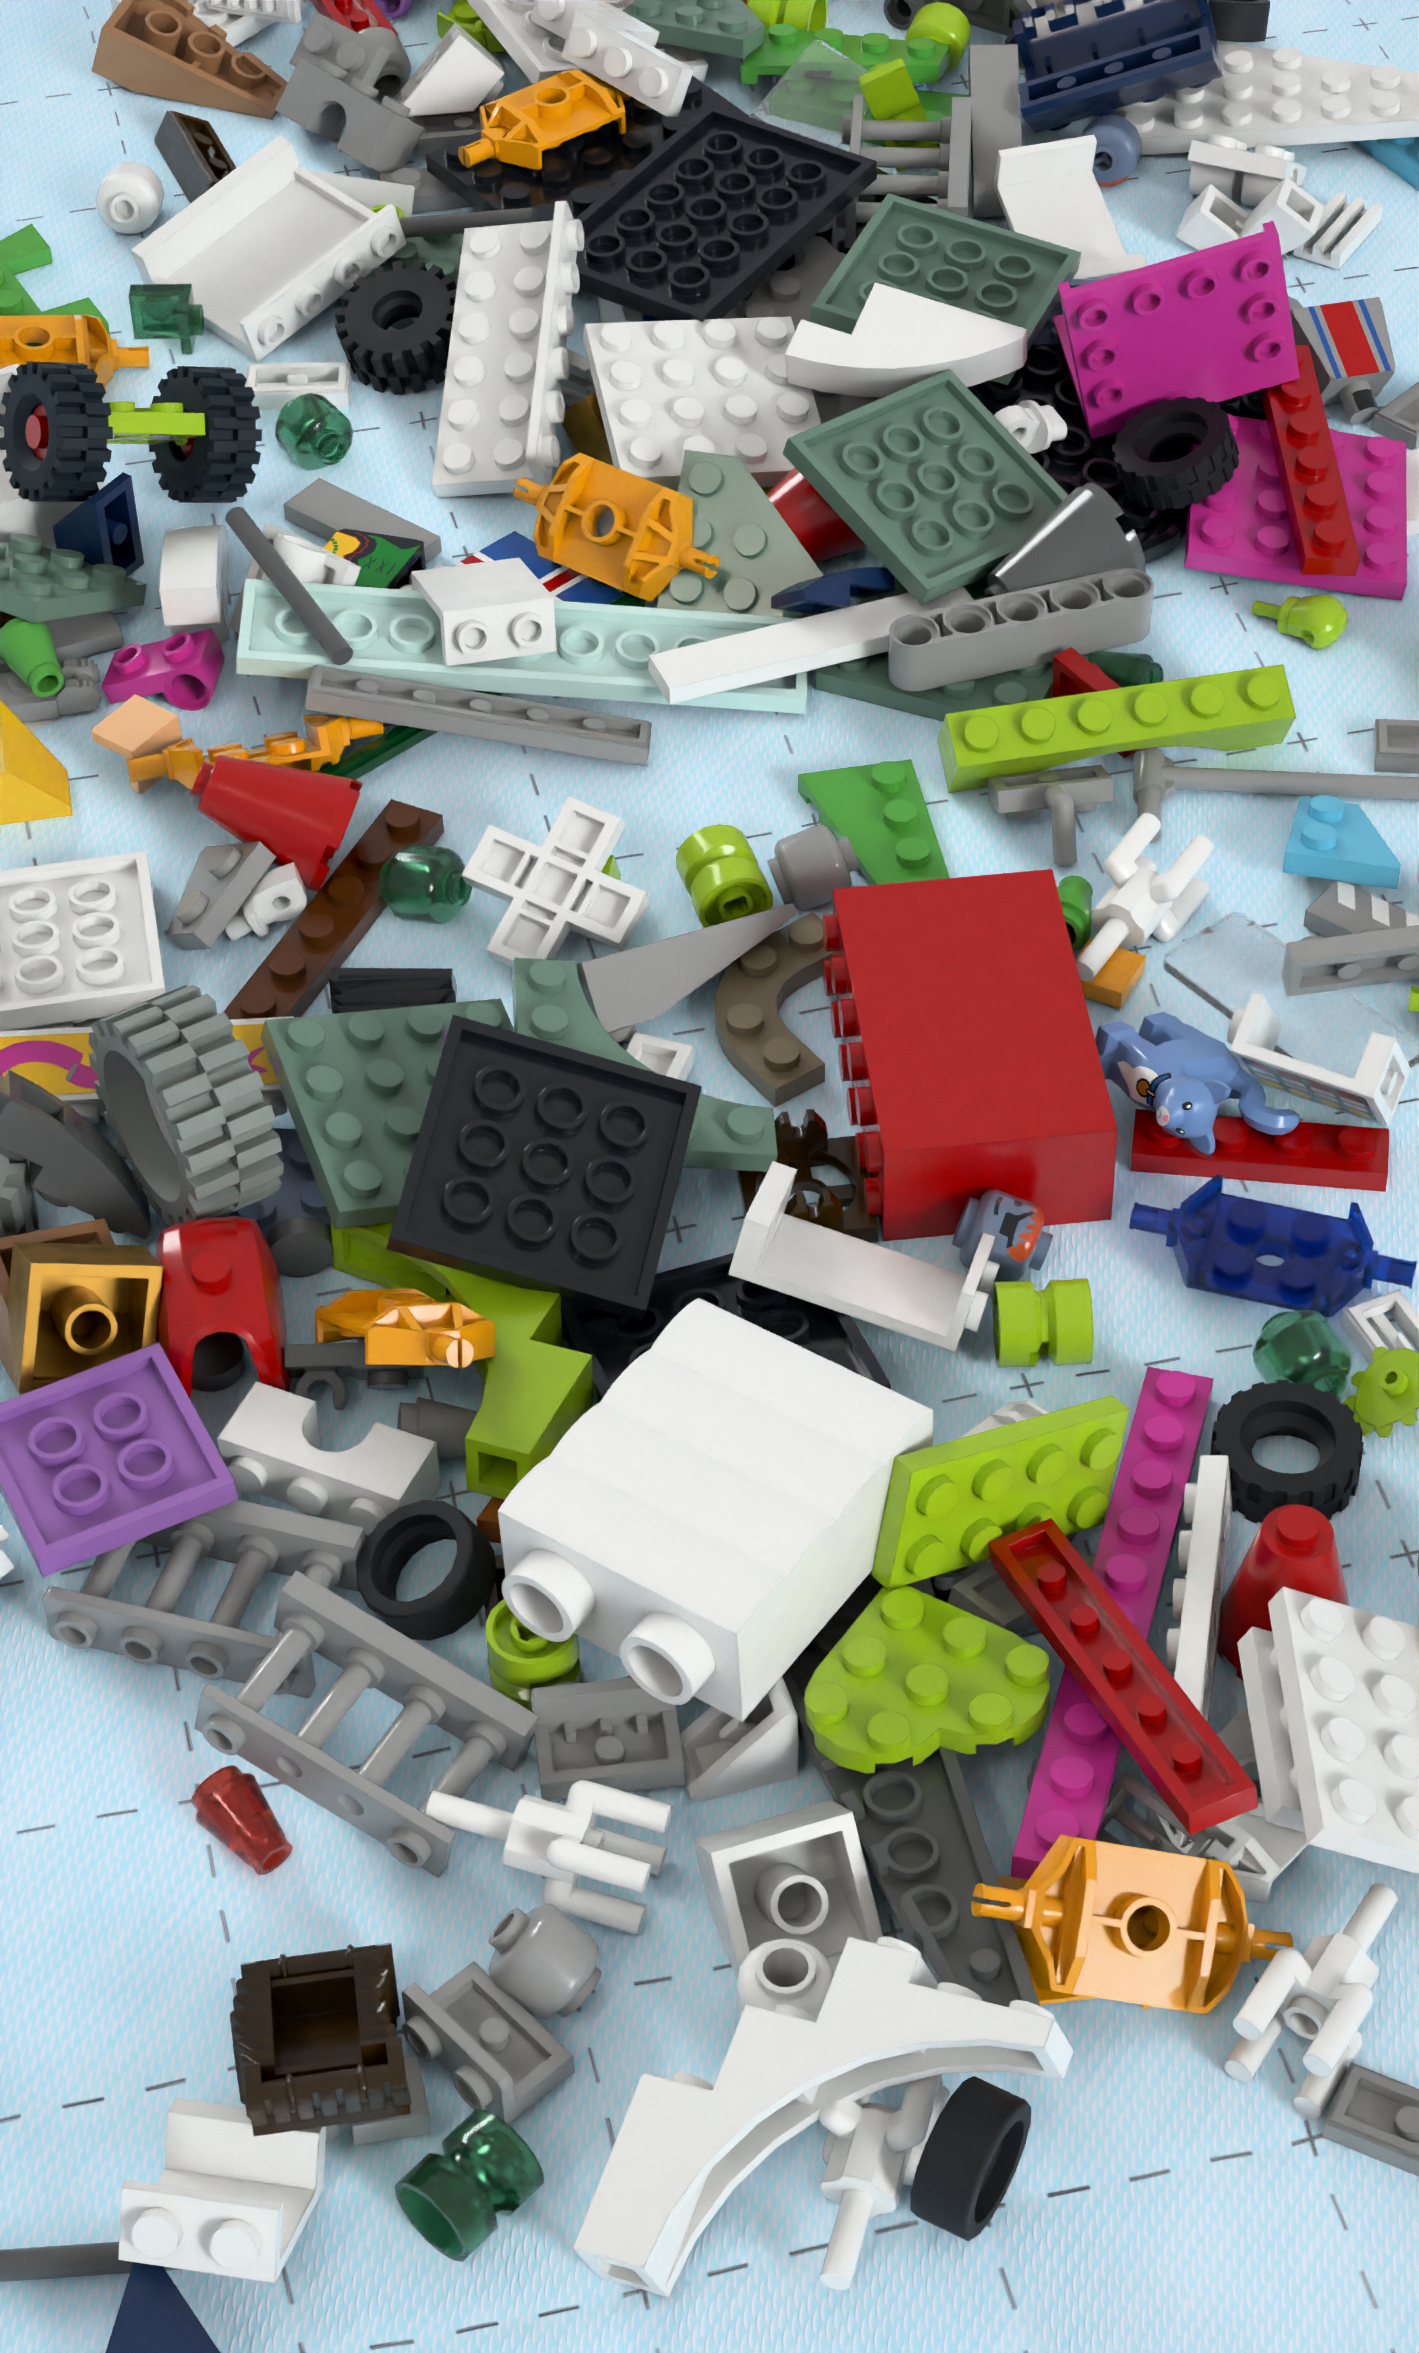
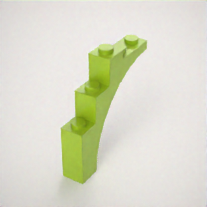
M331 1221L333 1268L335 1270L378 1283L385 1288L412 1287L431 1296V1298L439 1303H460L495 1323V1357L473 1361L485 1388L482 1404L465 1437L466 1477L468 1491L505 1500L531 1469L550 1456L572 1425L593 1407L592 1355L560 1347L562 1344L560 1294L520 1288L386 1250L394 1222L335 1229Z

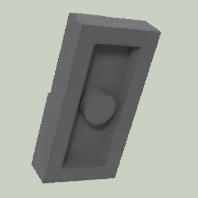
M364 1342L285 1344V1369L291 1378H300L295 1387V1394L310 1399V1392L314 1387L320 1384L329 1385L333 1388V1406L336 1410H344L348 1401V1392L340 1377H356L357 1380H368V1388L374 1390L405 1389L408 1387V1379H424L423 1365L365 1364Z

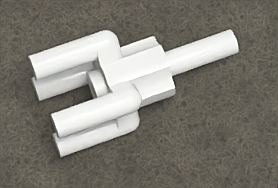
M1141 814L1105 860V871L1114 884L1094 908L1091 915L1092 925L1099 930V933L1076 961L1081 980L1086 982L1092 981L1118 947L1127 950L1132 946H1142L1151 933L1160 942H1170L1176 937L1209 893V888L1203 880L1193 878L1214 851V845L1209 838L1203 835H1196L1166 873L1158 874L1155 863L1150 858L1140 856V854L1158 833L1161 823L1153 814Z
M580 1780L571 1786L565 1806L525 1794L523 1799H519L514 1813L433 1790L425 1814L441 1824L506 1842L502 1857L504 1865L547 1877L542 1893L544 1904H553L563 1913L638 1935L644 1921L646 1906L577 1886L578 1879L582 1875L644 1893L650 1873L660 1876L666 1859L667 1847L595 1827V1814L665 1834L671 1818L673 1805L591 1781Z
M1381 1883L1372 1884L1342 1934L1338 1932L1328 1936L1315 1934L1302 1955L1298 1950L1291 1947H1285L1277 1951L1233 2021V2026L1241 2035V2038L1224 2063L1226 2072L1232 2078L1240 2082L1251 2081L1283 2027L1289 2026L1301 2037L1314 2040L1303 2057V2063L1310 2073L1293 2099V2105L1298 2112L1312 2119H1317L1321 2116L1345 2076L1350 2063L1354 2061L1362 2047L1363 2039L1358 2028L1373 2004L1371 1988L1379 1976V1967L1367 1956L1366 1952L1398 1901L1396 1893L1391 1888Z
M942 2074L908 2082L899 2111L885 2104L868 2103L869 2094L856 2101H835L830 2099L819 2112L821 2124L828 2129L822 2150V2158L827 2167L820 2190L824 2198L839 2205L819 2277L825 2286L835 2290H847L850 2288L869 2218L874 2219L883 2213H894L903 2183L912 2186L925 2144L950 2095L949 2090L940 2084Z

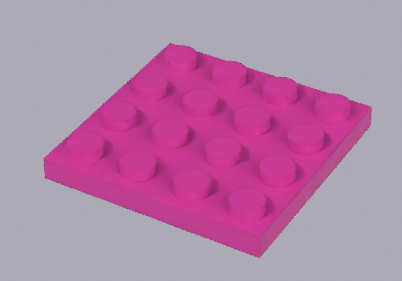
M1227 413L1239 451L1238 468L1234 469L1232 479L1226 482L1220 491L1204 498L1205 500L1202 502L1187 505L1184 568L1402 601L1407 586L1406 442L1391 440L1381 436L1370 437L1329 429L1357 542L1360 563L1356 576L1301 575L1267 421L1233 416ZM1190 444V453L1200 445Z

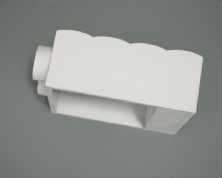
M697 1298L671 1320L650 1350L640 1355L622 1372L604 1395L601 1402L590 1408L572 1425L550 1456L531 1469L502 1503L498 1510L505 1569V1579L502 1582L504 1600L514 1616L525 1627L544 1639L563 1642L575 1633L620 1657L625 1669L633 1680L653 1697L668 1704L683 1705L694 1696L743 1722L872 1571L894 1457L933 1446V1409L705 1300Z

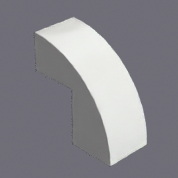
M1285 177L1250 214L1210 184L1186 209L1176 237L1197 250H1203L1263 232L1262 224L1273 221L1279 234L1281 253L1285 254L1298 248L1315 235L1325 207L1288 177Z

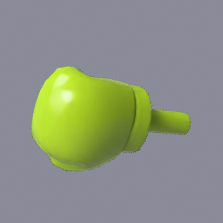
M1327 594L1311 595L1302 598L1290 596L1282 606L1257 600L1252 605L1253 614L1277 619L1278 631L1280 633L1303 638L1314 650L1330 646L1336 642L1348 624L1346 609L1339 600Z

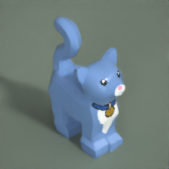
M1165 1012L1145 1016L1138 1034L1134 1027L1122 1021L1098 1027L1095 1042L1104 1078L1118 1085L1135 1104L1149 1111L1156 1112V1120L1164 1132L1178 1138H1188L1192 1145L1202 1153L1207 1155L1214 1153L1213 1124L1219 1104L1228 1098L1239 1099L1238 1107L1241 1116L1249 1126L1270 1135H1284L1292 1132L1300 1122L1299 1114L1293 1110L1274 1109L1265 1105L1266 1094L1263 1086L1241 1068L1225 1043L1202 1033L1193 1026L1182 1023L1176 1016Z

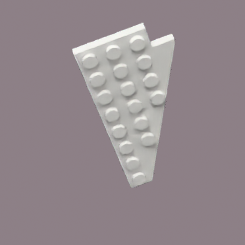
M1217 41L1223 77L1214 79L1209 84L1200 88L1187 87L1167 93L1162 98L1153 102H1137L1117 109V116L1129 120L1137 128L1142 140L1141 155L1189 152L1192 140L1207 143L1208 134L1237 139L1238 142L1248 144L1247 148H1255L1256 143L1275 147L1419 137V72L1401 70L1394 66H1375L1305 55L1296 47H1282L1273 50Z

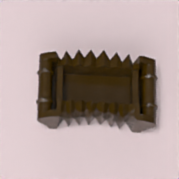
M392 1942L355 1948L349 1944L347 1949L290 1957L281 1954L279 1958L241 1963L242 1978L236 1982L237 1995L233 1998L234 2011L230 2013L240 2101L242 2104H245L246 2114L251 2120L254 2136L411 2114L401 2037H397L396 2017L400 2016Z

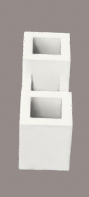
M257 1381L217 1437L219 1453L235 1481L236 1488L248 1494L259 1493L293 1505L305 1514H319L345 1524L363 1527L364 1534L370 1535L380 1521L399 1507L420 1500H432L441 1487L437 1443L435 1441L375 1422L364 1440L355 1447L338 1452L320 1450L319 1448L322 1444L316 1401Z

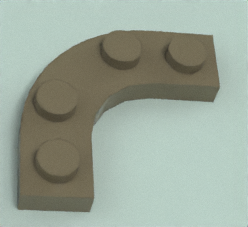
M814 912L771 933L733 961L723 974L716 992V1033L724 1055L730 1064L774 1107L825 1082V1063L786 1027L778 1015L785 999L804 985L822 977V961L833 957V951H825L822 919Z

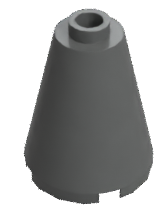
M1090 482L1082 487L1075 488L988 574L987 582L989 587L985 589L984 593L987 598L1120 568L1139 569L1146 573L1145 556L1134 529L1124 534L1115 518L1124 513L1120 506L1103 488Z

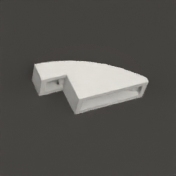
M875 282L851 335L806 320H800L785 353L788 383L827 393L860 397H885L950 369L966 387H970L1024 367L1027 360V329Z
M224 524L168 528L165 532L161 553L159 592L164 626H171L172 635L181 632L190 634L212 628L219 641L228 640L229 536L227 527Z

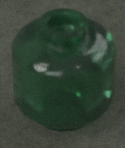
M308 393L299 395L284 405L275 424V437L279 447L297 464L307 471H312L337 464L347 455L353 441V428L349 418L323 395Z
M416 844L402 846L385 862L379 878L381 897L387 903L394 916L404 921L437 925L448 923L459 914L462 906L470 898L472 886L466 884L462 877L465 864L458 853L446 847Z
M1305 1309L1292 1312L1285 1311L1271 1317L1264 1324L1252 1352L1254 1366L1266 1384L1276 1383V1380H1289V1383L1296 1384L1305 1382L1315 1385L1316 1389L1323 1392L1327 1390L1336 1395L1337 1398L1346 1388L1347 1378L1352 1367L1350 1350L1329 1321L1319 1312Z

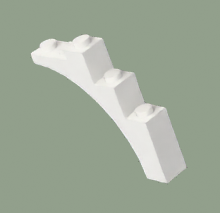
M883 1936L879 1937L876 1943L848 1937L818 2018L803 2009L787 2004H777L774 2011L745 2004L714 2086L698 2076L685 2072H674L671 2080L642 2072L573 2249L598 2277L669 2297L695 2241L732 2190L778 2146L819 2119V2112L830 2099L835 2101H856L885 2087L945 2073L1009 2071L1064 2080L1074 2050L1056 2022L1055 2016L1045 2008L1022 2000H1013L1010 2002L1009 2007L982 2001L978 1994L966 1987L948 1982L938 1984L921 1958L920 1951L902 1940Z

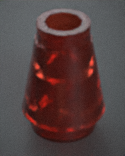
M235 1765L226 1766L211 1774L195 1790L191 1803L197 1810L196 1822L247 1865L251 1866L258 1875L270 1873L289 1857L292 1852V1845L285 1838V1833L253 1774H243Z

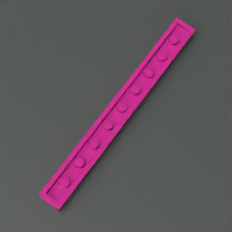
M1147 1367L1092 1566V1572L1147 1644L1152 1632L1184 1507L1185 1485L1190 1483L1210 1406L1214 1378ZM1066 1666L1064 1667L1012 1855L1011 1877L1029 1880L1060 1835L1098 1841L1123 1743Z

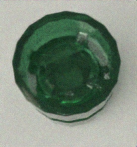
M475 2109L442 2141L444 2156L428 2153L394 2187L397 2201L413 2227L441 2254L454 2261L463 2262L494 2233L498 2228L496 2214L510 2217L544 2184L542 2168L527 2143L500 2117L484 2109Z

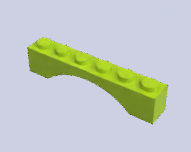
M1284 664L948 713L945 715L937 743L948 793L988 788L987 777L1043 771L1081 759L1121 751L1184 746L1211 748L1228 752L1281 744L1296 719V714Z

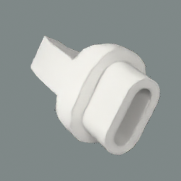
M1023 400L1018 405L1003 408L994 415L1029 454L1046 450L1050 447L1051 442L1063 440L1067 436V425L1055 409L1050 405L1040 406L1033 400Z
M294 862L263 874L225 928L231 940L234 941L252 931L259 937H262L269 933L270 923L290 920L304 910L307 905L305 886Z

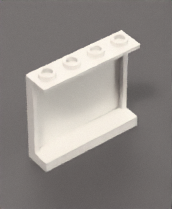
M278 135L131 249V253L147 289L256 362H259L341 297L346 290L348 291L355 286L353 282L361 276L365 278L372 272V269L380 266L404 247L407 242L394 205L389 203L378 213L368 209L301 167L293 143Z

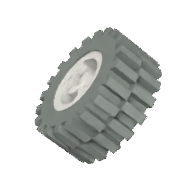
M184 985L94 1022L91 1026L94 1032L89 1034L88 1041L94 1052L89 1054L90 1067L98 1075V1080L94 1081L97 1096L104 1101L107 1111L103 1112L108 1128L115 1131L119 1141L116 1147L123 1160L128 1159L132 1167L131 1175L139 1189H146L148 1203L155 1212L161 1210L164 1222L171 1227L178 1223L202 1218L222 1217L271 1196L280 1189L282 1183L279 1176L283 1175L284 1163L276 1154L282 1151L280 1136L271 1126V1122L276 1121L272 1105L264 1101L260 1089L265 1086L258 1070L253 1072L247 1058L250 1053L242 1038L236 1040L233 1036V1024L225 1012L217 1014L216 1001L208 994L202 995L200 988L191 985L188 987Z

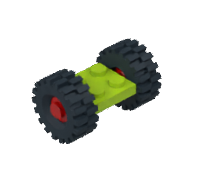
M27 362V364H21L16 368L18 375H11L7 382L11 392H4L1 402L6 407L5 414H0V426L4 427V437L0 438V450H6L7 455L2 461L5 472H12L9 482L13 489H19L18 495L23 499H29V501L85 502L89 499V496H93L99 491L97 482H104L107 475L103 464L104 462H110L112 453L107 448V444L149 445V452H155L156 459L152 462L154 473L162 474L158 483L162 490H169L168 497L172 500H179L181 503H233L237 501V497H243L248 492L245 484H252L256 476L252 470V465L259 464L261 453L256 451V441H262V429H256L255 420L261 418L259 406H252L251 404L255 397L252 387H245L247 381L242 373H236V369L230 367L177 366L178 369H171L167 372L168 379H161L157 387L161 395L153 396L150 408H135V402L118 401L103 403L102 398L106 394L103 383H96L97 373L93 369H87L86 364Z

